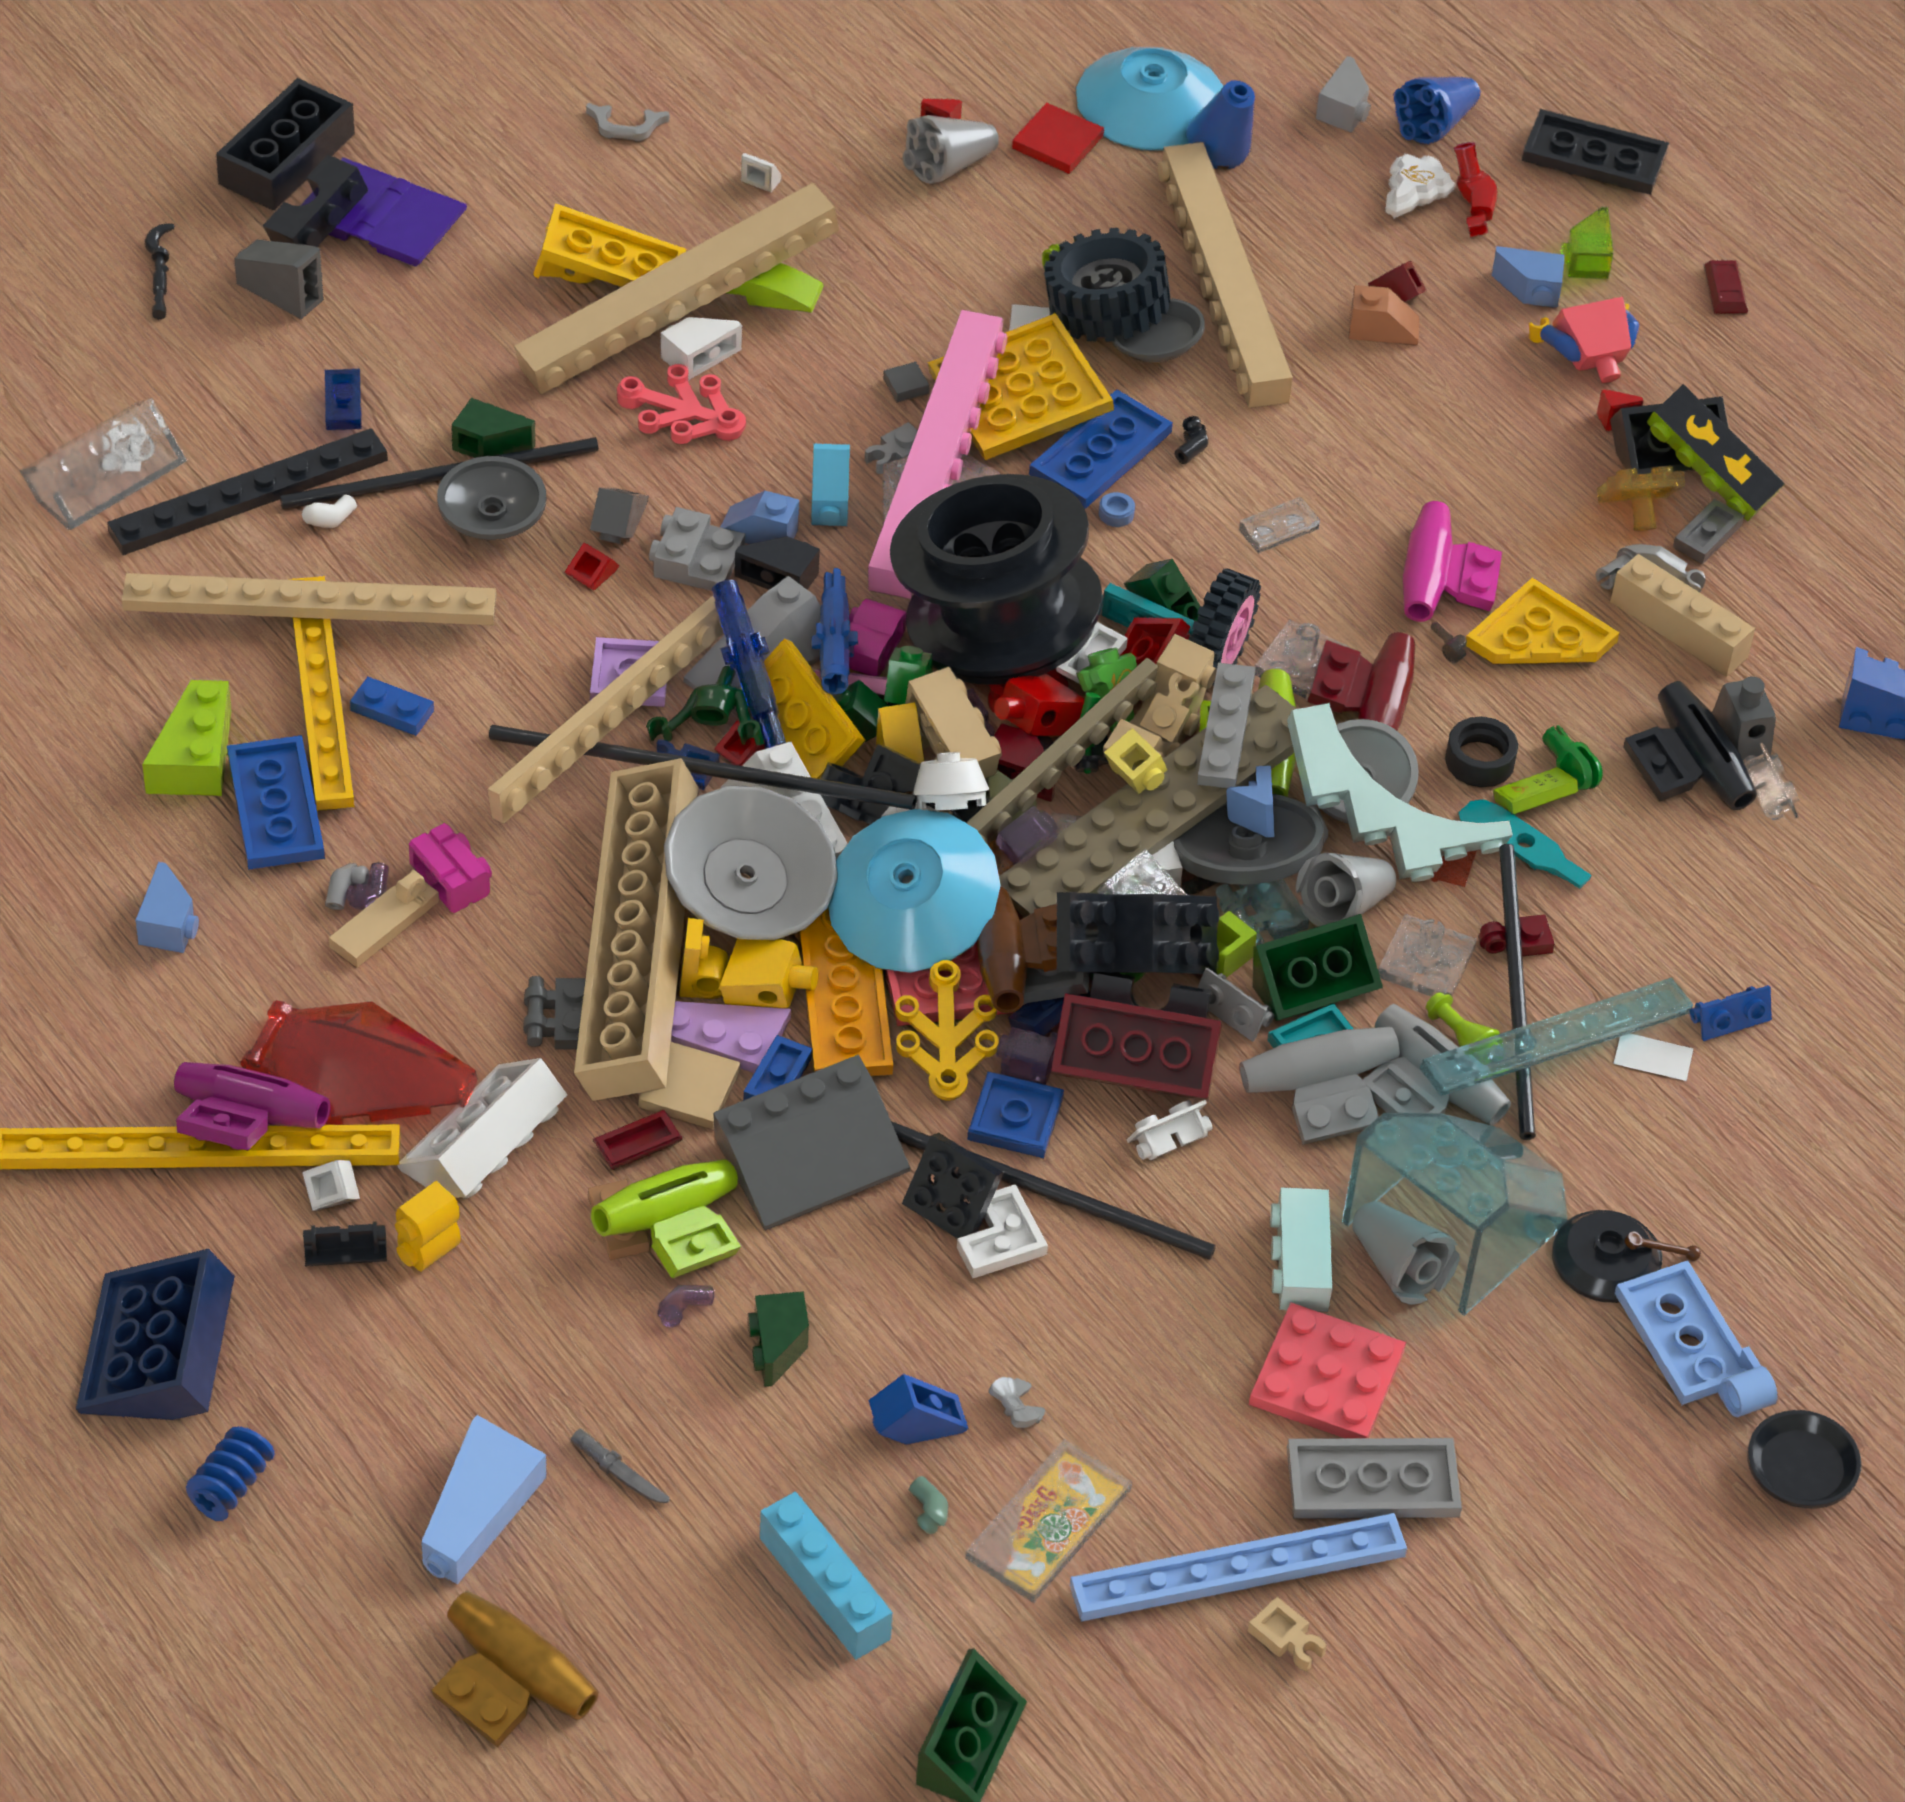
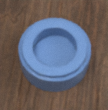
M1113 492L1101 498L1099 517L1105 524L1113 527H1122L1132 522L1135 513V503L1130 496L1124 493Z

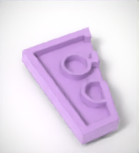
M675 1001L671 1042L740 1062V1069L755 1073L776 1035L782 1036L791 1019V1009Z

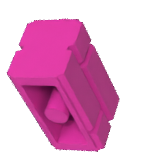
M443 823L431 829L428 834L425 832L410 841L409 862L411 866L424 877L425 882L439 892V899L450 912L456 913L469 906L470 902L475 903L488 896L490 893V877H492L491 868L483 857L476 858L471 852L469 841L463 833L459 832L456 834L448 824Z

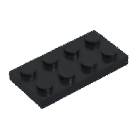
M1540 109L1524 147L1521 161L1651 195L1667 155L1669 142Z

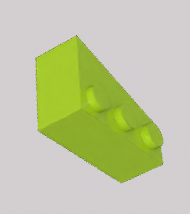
M190 680L142 764L146 794L222 796L231 719L229 681Z

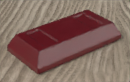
M1710 260L1704 263L1714 314L1748 313L1737 261Z
M665 1110L593 1138L594 1144L611 1170L625 1166L682 1141V1136Z

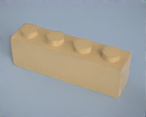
M1637 554L1616 573L1610 601L1615 606L1726 677L1748 658L1755 628L1640 554Z

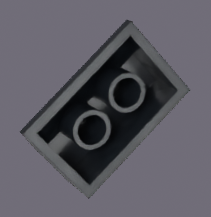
M1723 396L1699 399L1728 427ZM1661 404L1621 408L1610 419L1616 454L1631 479L1695 471L1692 467H1687L1681 463L1676 456V451L1667 442L1658 440L1651 432V426L1647 421Z

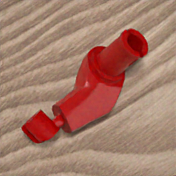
M1466 142L1454 147L1460 172L1456 179V184L1461 195L1471 204V216L1466 217L1470 237L1488 233L1487 221H1490L1493 217L1498 196L1494 180L1479 168L1476 144L1474 142Z

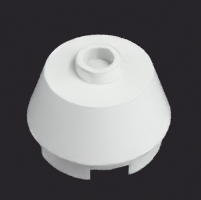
M960 752L938 753L937 760L921 762L913 795H917V809H926V803H935V810L968 808V800L977 799V806H985L986 790H989V787L977 759L960 758Z

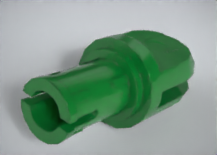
M1559 725L1556 726V729L1554 726L1547 729L1542 737V741L1556 755V766L1577 779L1579 790L1597 787L1602 780L1603 770L1600 761L1591 752L1590 748L1583 742L1572 741Z

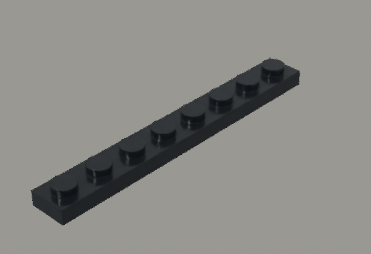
M370 428L108 521V532L122 555H126L280 500V495L302 492L388 461L387 450L373 429Z

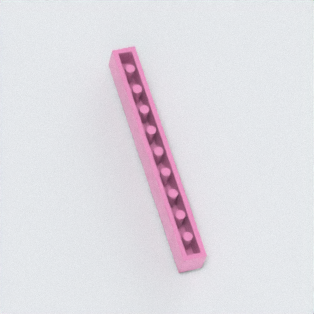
M961 310L868 566V590L908 599L912 597V593L899 582L892 568L890 559L891 540L897 526L909 511L937 491L951 486L953 480L958 481L960 478L963 464L961 456L962 454L968 455L972 440L970 431L978 427L981 414L980 403L986 404L989 395L990 384L988 380L989 378L995 379L999 362L997 355L998 353L1003 354L1006 348L1007 333H1002L1003 318Z

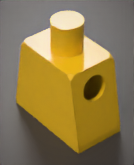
M737 938L719 986L725 1005L787 1009L790 1007L796 988L816 989L818 969L814 966L802 965L798 947L793 942L782 939L746 940Z

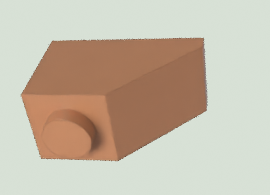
M1354 285L1350 311L1349 339L1418 345L1419 315L1389 288Z

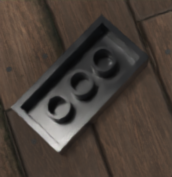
M300 78L295 79L216 153L218 184L275 211L307 180L306 177L327 155L332 156L355 134L353 103Z

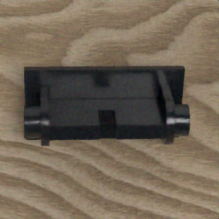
M373 1221V1224L348 1225V1228L340 1229V1226L315 1227V1225H311V1229L303 1230L305 1267L387 1261L386 1226L377 1225V1221Z

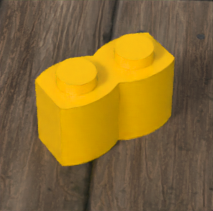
M437 1181L430 1184L396 1210L397 1254L407 1266H414L420 1272L459 1245L461 1241V1234L457 1224L460 1217L457 1200Z

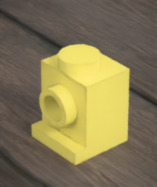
M1133 728L1104 752L1111 769L1116 774H1119L1138 794L1145 789L1149 791L1156 789L1164 780V772L1167 771L1162 756Z

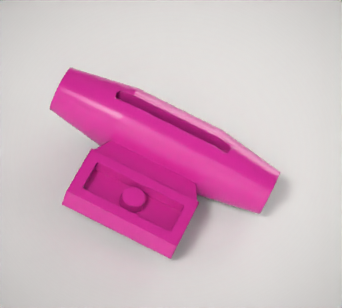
M1430 501L1423 505L1409 538L1402 578L1404 612L1409 619L1416 622L1427 621L1433 616L1443 590L1455 597L1457 602L1491 611L1495 602L1502 551L1472 542L1452 545L1450 509L1440 501Z

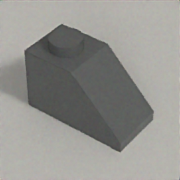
M599 487L590 530L600 532L599 539L614 543H620L621 538H633L648 503L649 496L618 488Z

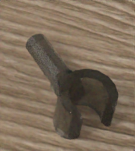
M1434 622L1431 625V629L1445 643L1442 646V653L1449 662L1457 663L1467 655L1466 650L1463 649L1467 644L1466 638L1463 635L1454 637L1438 622Z

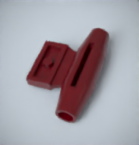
M1402 632L1390 634L1373 664L1360 655V651L1326 640L1321 651L1307 702L1314 705L1329 703L1331 710L1340 714L1342 712L1358 711V719L1381 722L1398 731L1414 680V639Z

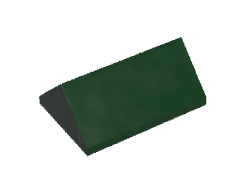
M1361 914L1253 947L1252 987L1263 1003L1271 1007L1270 1012L1275 1015L1274 1019L1276 1021L1383 988Z
M975 1648L968 1649L923 1742L917 1761L916 1785L958 1802H981L1028 1702Z

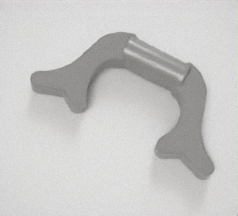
M590 103L586 105V114L594 118L599 133L609 139L618 138L642 141L647 139L657 126L669 122V112H653L647 109L644 111L645 123L636 127L615 125L607 121L611 116V106L599 107Z

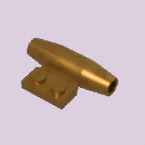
M470 1591L463 1592L454 1600L447 1612V1618L478 1653L464 1659L460 1658L431 1690L433 1697L497 1748L527 1716L526 1713L531 1696L576 1720L582 1719L595 1705L599 1693L561 1651L512 1613Z

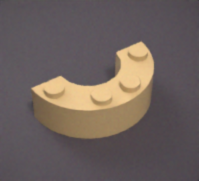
M1174 634L1157 661L1159 667L1155 678L1157 683L1155 691L1144 701L1140 710L1130 722L1120 719L1103 746V752L1132 728L1162 756V759L1180 747L1186 735L1192 736L1196 731L1200 721V716L1197 715L1206 690L1212 686L1215 680L1217 668L1213 667L1214 651ZM1177 672L1182 675V679L1178 684L1180 691L1188 690L1192 681L1199 684V691L1194 698L1186 700L1184 704L1186 708L1192 710V713L1174 744L1144 728L1140 723L1157 692L1166 697L1170 692L1169 680Z

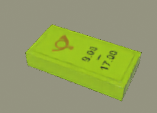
M1556 767L1493 789L1494 800L1512 814H1517L1578 792L1577 779Z

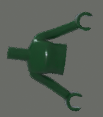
M730 666L722 668L716 684H707L695 688L682 710L669 722L665 717L658 716L650 719L646 725L651 741H654L658 735L663 734L665 742H669L673 738L672 731L691 716L699 724L720 726L728 722L730 713L736 707L740 722L738 734L742 745H745L746 741L750 738H754L756 745L764 743L759 723L750 718L744 691L731 686L736 671Z

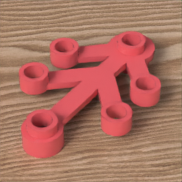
M681 364L671 365L667 370V382L675 388L680 399L647 389L639 378L633 376L623 378L617 386V402L624 408L635 409L642 406L645 402L669 410V412L658 414L654 410L642 411L638 415V428L643 433L651 434L660 428L671 426L672 441L677 444H686L691 439L714 433L722 440H735L741 436L746 428L745 415L737 409L728 407L721 394V380L715 375L703 376L700 379L699 390L703 397L708 398L713 410L700 405L688 383V369ZM697 419L703 422L691 425L687 421Z

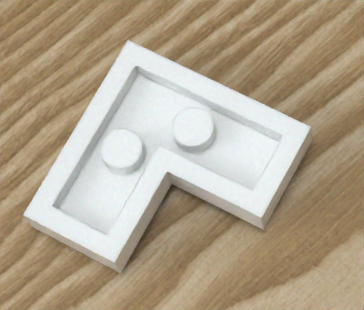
M1016 1184L996 1190L984 1217L989 1226L988 1229L957 1239V1249L972 1278L1045 1256L1048 1245Z

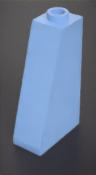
M476 1415L470 1424L421 1541L423 1565L431 1574L438 1578L445 1577L458 1585L546 1479V1454Z

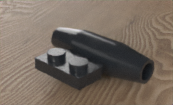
M1681 681L1672 682L1665 686L1659 692L1658 700L1670 729L1658 728V726L1625 738L1623 748L1659 802L1692 790V787L1702 777L1732 810H1741L1749 806L1757 797L1756 789L1740 753L1713 713Z

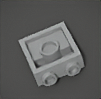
M676 507L672 516H664L660 529V535L663 537L661 541L654 540L652 542L649 560L654 562V577L717 592L723 586H727L735 567V550L739 546H744L745 533L712 526L711 515Z

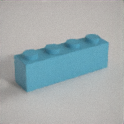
M795 1491L761 1510L760 1540L854 1659L857 1660L891 1640L893 1612L798 1493Z

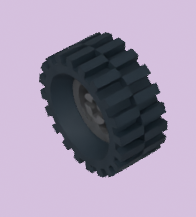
M1110 228L1109 233L1101 234L1100 229L1091 230L1092 236L1084 237L1082 233L1073 236L1074 243L1071 244L1064 241L1059 245L1060 252L1053 250L1050 253V261H1046L1044 265L1050 314H1057L1066 330H1070L1072 338L1079 340L1082 335H1086L1089 342H1096L1098 337H1105V342L1115 341L1114 336L1123 335L1124 339L1133 337V331L1135 330L1141 333L1150 330L1149 322L1157 325L1162 320L1161 314H1167L1169 303H1171L1165 253L1164 250H1161V244L1157 240L1151 242V236L1143 233L1137 237L1136 230L1127 229L1125 234L1120 233L1119 228Z

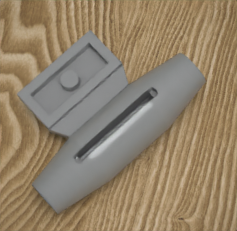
M1396 1004L1388 1006L1380 1014L1375 1022V1028L1392 1027L1394 1029L1399 1044L1400 1058L1381 1064L1365 1077L1363 1081L1370 1087L1374 1102L1412 1135L1418 1138L1444 1116L1449 1101L1490 1126L1495 1125L1504 1117L1511 1106V1101L1477 1062L1439 1030Z
M1392 1027L1336 1031L1286 1043L1240 1062L1241 1080L1247 1093L1295 1090L1292 1111L1302 1145L1379 1126L1380 1120L1370 1087L1358 1074L1398 1058L1399 1044Z

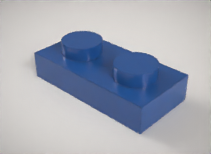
M367 676L350 700V711L417 736L434 712V701Z
M776 1035L746 1086L743 1100L801 1078L812 1059V1048Z

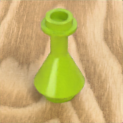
M1442 992L1433 995L1425 1006V1009L1428 1011V1017L1431 1020L1441 1018L1455 1032L1460 1049L1482 1068L1492 1064L1498 1058L1503 1048L1499 1042L1500 1032L1497 1029L1464 1020L1451 1007L1453 1002L1451 995H1444Z

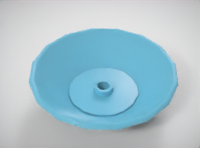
M1130 47L1105 54L1085 69L1076 86L1077 106L1086 120L1104 127V137L1112 142L1139 150H1164V147L1188 144L1187 136L1185 137L1188 124L1223 87V84L1211 68L1188 54L1162 47Z
M912 809L883 816L855 834L836 859L838 879L828 909L831 926L848 951L878 969L907 973L930 969L935 963L942 960L951 961L971 948L978 940L986 923L993 917L1000 890L995 855L977 829L949 813ZM913 876L911 882L907 884L902 883L904 877Z

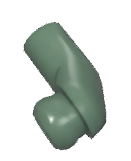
M920 1476L910 1485L909 1491L923 1504L924 1513L917 1518V1524L928 1534H934L940 1525L944 1527L947 1522L948 1501L924 1476Z

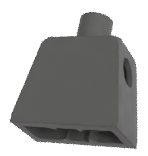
M1753 676L1747 677L1742 681L1723 685L1712 711L1740 753L1745 766L1770 762L1776 722L1775 712L1764 691L1765 684L1760 678Z

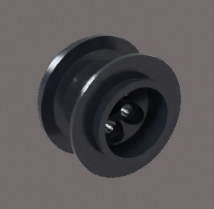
M998 474L972 478L948 486L927 497L908 512L893 534L890 544V559L897 579L913 594L908 604L906 626L910 641L913 646L921 648L923 652L932 654L934 668L941 670L950 667L956 679H961L963 682L999 685L1006 684L1012 678L1043 675L1067 662L1083 648L1092 635L1101 614L1103 594L1096 572L1081 558L1088 543L1089 524L1086 511L1079 499L1065 487L1047 479L1020 474Z

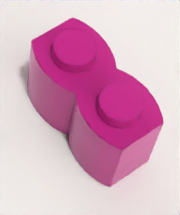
M867 598L863 600L859 608L854 606L849 615L850 631L858 632V644L854 645V656L849 657V669L871 676H880L895 647L898 646L904 635L907 612Z

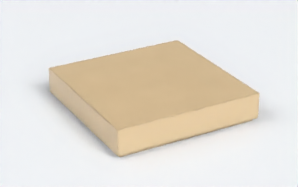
M671 1042L666 1088L642 1092L639 1097V1108L655 1113L665 1110L669 1117L713 1130V1113L723 1109L740 1072V1062Z

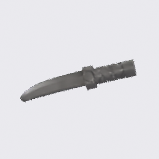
M581 1428L573 1434L571 1442L581 1450H584L588 1456L593 1457L592 1459L597 1463H600L599 1468L606 1474L611 1473L628 1487L650 1500L659 1503L669 1502L668 1495L621 1461L622 1456L616 1451L612 1450L610 1452L607 1448L602 1447L603 1445L595 1441L592 1436Z

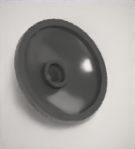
M484 456L467 460L452 468L439 484L437 503L443 519L456 531L477 539L500 540L519 535L537 523L546 507V488L541 477L528 465L507 457Z

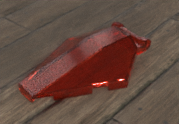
M273 1001L267 1012L269 1018L251 1050L245 1052L240 1061L242 1068L288 1079L327 1097L330 1100V1113L325 1125H344V1118L369 1115L370 1122L429 1115L433 1107L457 1104L465 1107L478 1079L475 1069L372 1001L305 1009L292 1008L283 1001ZM273 1044L271 1057L267 1058L266 1055Z

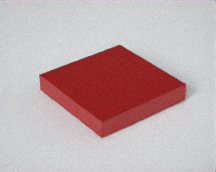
M1046 102L1012 139V149L1070 174L1103 138L1104 127Z

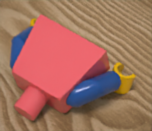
M1622 296L1561 309L1552 323L1553 326L1549 325L1547 317L1540 319V326L1530 322L1529 339L1536 343H1548L1567 360L1572 361L1575 368L1579 371L1596 368L1601 383H1609L1621 377L1617 363L1622 362L1631 348L1634 347L1639 330V322L1629 312V304L1624 303Z

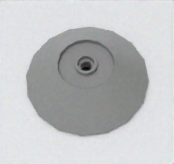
M726 786L697 796L674 818L664 844L666 876L681 904L698 919L704 920L703 923L706 926L738 939L777 940L805 930L828 908L838 880L835 849L819 820L794 799L763 787ZM740 873H745L749 875L751 878L746 879L742 877Z

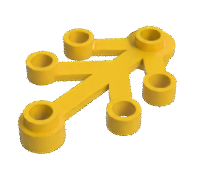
M949 960L935 963L931 967L929 974L930 987L938 993L939 1027L919 1010V1003L915 997L910 995L901 996L895 1005L896 1017L902 1022H908L939 1049L940 1062L920 1047L919 1036L910 1030L903 1031L897 1036L896 1050L898 1054L910 1058L929 1075L928 1085L931 1092L939 1099L951 1101L963 1095L968 1085L967 1074L985 1057L993 1056L998 1050L999 1043L998 1036L993 1031H980L976 1035L975 1046L956 1062L955 1049L984 1022L993 1020L997 1010L994 1008L989 995H981L975 1000L973 1011L955 1026L954 992L959 988L961 971L954 962ZM949 971L952 973V975L949 977H942L939 975V972ZM986 1004L991 1006L992 1010L982 1012L979 1006ZM903 1005H910L914 1010L906 1013L900 1008ZM904 1040H911L915 1045L911 1048H905L901 1043ZM982 1040H990L993 1046L986 1048L981 1046L980 1042ZM943 1076H951L955 1078V1081L945 1083L941 1078Z

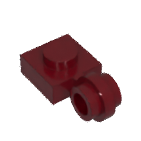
M1546 915L1519 917L1522 957L1553 953L1555 943ZM1497 921L1484 924L1478 935L1480 946L1491 954L1504 951L1506 949L1505 926Z

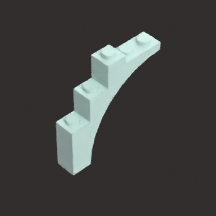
M1329 703L1295 709L1290 713L1287 723L1306 806L1318 804V808L1325 809L1337 806L1341 803L1340 800H1343L1353 843L1364 841L1365 845H1375L1385 842L1387 836H1390L1400 879L1411 877L1412 882L1431 879L1443 864L1442 856H1444L1446 861L1461 859L1467 856V852L1481 849L1482 854L1495 853L1499 851L1501 845L1507 844L1513 836L1510 821L1474 823L1449 820L1423 812L1393 796L1373 780L1353 757L1338 731Z

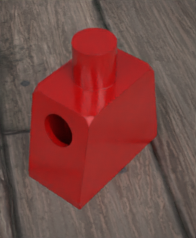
M1046 673L1040 676L1028 675L1012 678L1006 682L1003 696L996 700L994 710L999 719L1010 721L1028 734L1062 736L1080 719L1085 698Z

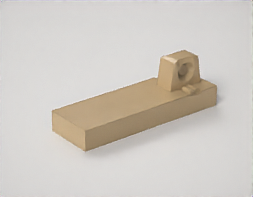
M411 870L395 886L391 887L329 937V947L358 968L439 902V892L425 883L422 875L415 870Z

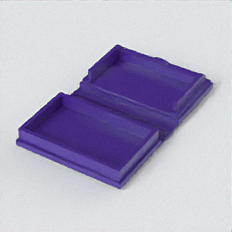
M343 157L342 161L358 167L369 191L329 235L346 241L350 235L367 240L369 245L377 248L378 253L416 267L465 212L467 204L415 185L403 178L391 176ZM312 192L300 206L312 202L316 198L314 193Z

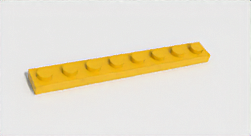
M325 576L288 580L325 581ZM292 617L316 809L320 811L354 807L331 619Z

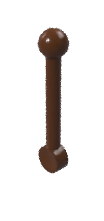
M1630 1232L1625 1237V1244L1630 1249H1637L1639 1246L1685 1255L1690 1261H1696L1701 1256L1700 1249L1695 1245L1685 1248L1643 1239L1637 1232Z

